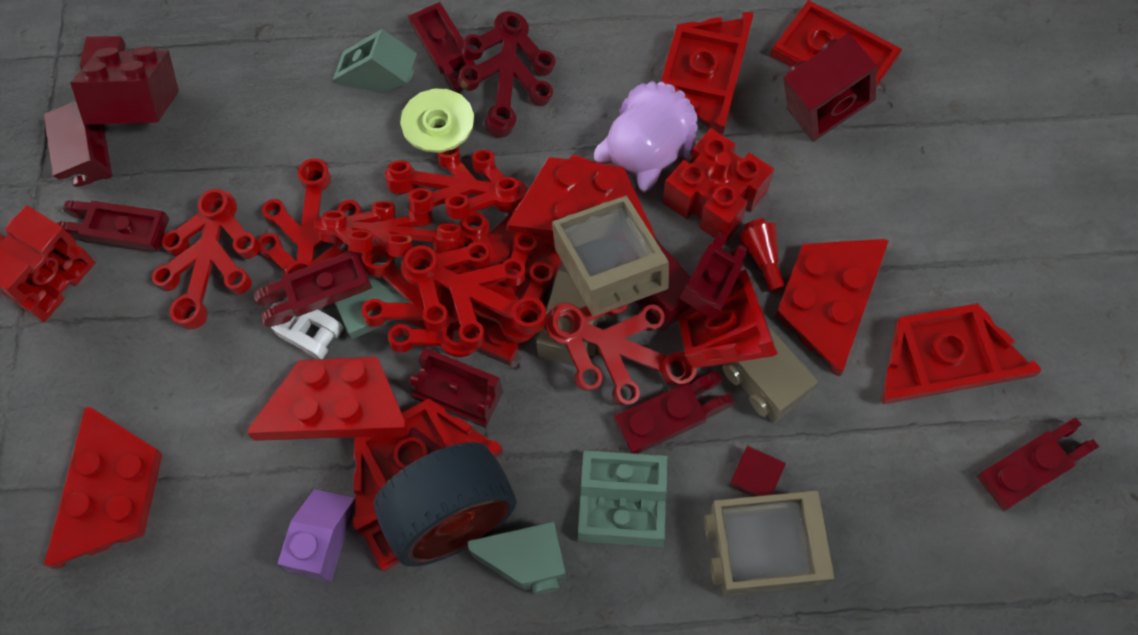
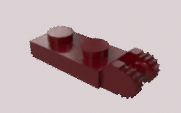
M438 2L409 15V24L440 75H444L452 91L462 92L463 89L458 84V76L453 69L461 65L476 66L474 60H469L462 54L461 48L464 39L442 4ZM468 75L470 80H475L474 77Z
M68 200L64 204L63 212L73 217L82 218L84 221L82 224L65 221L57 222V224L62 226L75 240L158 252L170 218L165 212L92 200L90 203Z
M720 231L703 252L679 299L712 319H715L722 310L744 263L742 260L748 249L739 244L732 251L731 255L721 248L725 243L726 235Z
M349 251L280 277L281 280L257 289L253 295L258 306L272 305V303L283 301L287 296L288 301L273 306V308H268V310H264L262 315H260L265 327H274L291 321L294 316L297 318L373 288L360 254Z
M712 372L696 379L690 385L689 383L683 384L614 415V421L630 453H641L706 423L707 418L732 406L734 400L730 394L720 395L702 407L696 396L714 389L721 383L722 378L719 373Z
M1076 417L1051 433L1049 431L1043 433L977 475L1003 512L1075 467V462L1100 447L1092 439L1077 446L1075 451L1069 455L1065 453L1057 441L1078 431V427L1082 424Z

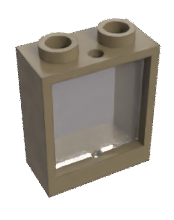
M627 196L604 202L601 205L552 221L555 250L593 317L668 289L669 261Z
M818 491L715 500L709 510L710 514L704 515L707 541H714L716 558H710L713 585H720L722 597L825 587L835 579Z

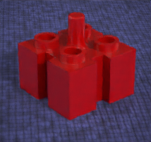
M710 128L693 148L691 163L683 159L665 180L662 204L686 220L693 213L701 219L699 226L701 230L715 238L719 231L726 235V243L742 224L745 210L751 213L768 192L775 168L750 152L744 158H741L734 153L736 146L734 142Z
M26 205L17 216L9 221L4 229L8 236L6 237L0 233V293L45 323L64 301L65 297L61 294L70 284L77 286L96 262L83 248L75 244V239L62 226Z

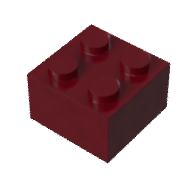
M847 33L839 40H830L820 49L818 54L806 62L800 61L789 69L787 75L783 77L788 111L813 142L876 100L877 65L850 33Z
M148 46L136 48L133 51L118 52L116 48L97 50L70 82L83 125L158 123L179 92L169 50H155V48Z

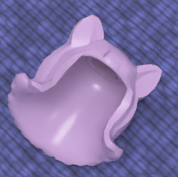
M650 81L648 84L642 83L629 92V96L622 102V106L619 109L620 116L613 122L608 136L597 146L594 152V161L598 164L613 163L615 166L624 167L627 175L637 178L638 187L644 193L656 184L661 171L670 167L677 157H685L687 159L692 154V150L696 145L694 139L696 138L698 126L696 124L697 114L694 111V106L690 104L688 98H685L683 91H675L673 85H666L664 82L656 84L654 81Z

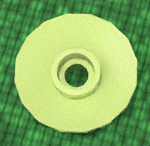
M434 88L420 92L408 101L402 110L400 125L405 139L413 147L425 152L442 153L455 149L467 140L473 130L474 113L470 103L461 94L449 89Z

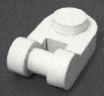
M285 297L283 301L274 303L270 308L288 301V298ZM320 310L312 311L297 318L294 316L287 323L271 327L280 338L302 349L314 359H323L328 353L326 347L332 338H338L344 330V326L340 322ZM312 324L320 328L313 338L305 334Z

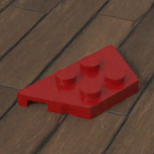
M744 12L741 19L724 22L721 17H716L700 23L693 21L677 24L660 81L666 85H673L675 91H683L685 98H688L690 104L694 106L697 119L720 134H724L752 25L753 12Z
M548 157L509 219L506 231L532 232L533 234L553 236L552 221L601 205L604 202L627 196L651 235L656 238L624 167ZM623 233L597 241L630 246Z
M886 239L803 244L775 317L789 330L796 332L799 340L810 351L814 349L831 365L829 370L834 375L841 376L845 368L889 242Z
M746 269L740 271L737 277L738 284L731 289L722 310L715 319L694 309L692 306L678 316L685 355L692 368L778 355L756 291Z
M978 303L900 317L895 324L881 400L884 405L1036 377L1041 372V369L1034 360L1029 363L1012 346L1015 340L1004 329L997 327L993 323L992 317Z
M378 357L299 360L249 426L248 434L253 441L409 435V428Z
M429 398L402 412L409 431L415 427L442 449L459 443L479 442L483 445L485 444L495 458L503 454V450L498 442L493 439L491 441L472 429L470 424L459 417H453L446 412L445 408ZM406 435L356 437L354 439L356 472L354 473L353 491L355 492L353 526L359 534L378 523L373 504L374 499L383 485L401 471L386 459L394 450L395 462L401 469L432 453L419 438H404ZM409 444L408 447L399 456L401 448L404 445ZM399 458H401L408 465L403 464Z
M85 407L47 550L44 566L51 569L62 568L67 561L85 554L93 556L108 550L115 543H126L145 534L163 454L92 407Z

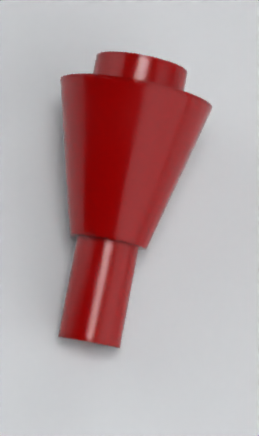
M761 218L743 226L745 231L740 233L738 237L744 246L748 248V252L758 267L763 270L769 291L773 292L784 288L785 285L777 265L779 261L776 223H767L765 218Z

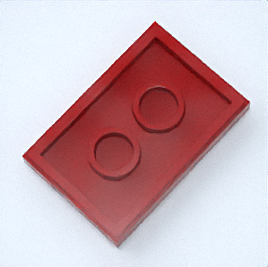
M808 0L774 44L770 56L792 67L800 61L806 62L818 54L820 49L830 40H839L847 33H850L877 65V89L899 58L902 49Z

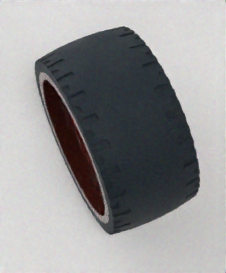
M466 442L439 449L406 466V468L399 471V473L395 474L383 485L379 493H377L373 504L381 530L400 563L408 567H418L458 554L469 548L468 541L484 538L493 533L514 512L517 500L506 474L489 448L479 442Z

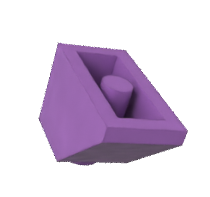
M314 489L290 522L277 565L290 574L332 583L355 506V498Z

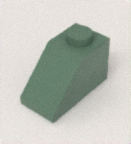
M381 29L342 52L332 81L339 85L388 93L409 83L414 74L412 66L417 53Z
M554 522L468 541L469 551L475 560L523 591L533 590L534 595L547 594L557 591L559 589L558 583L566 582V573Z

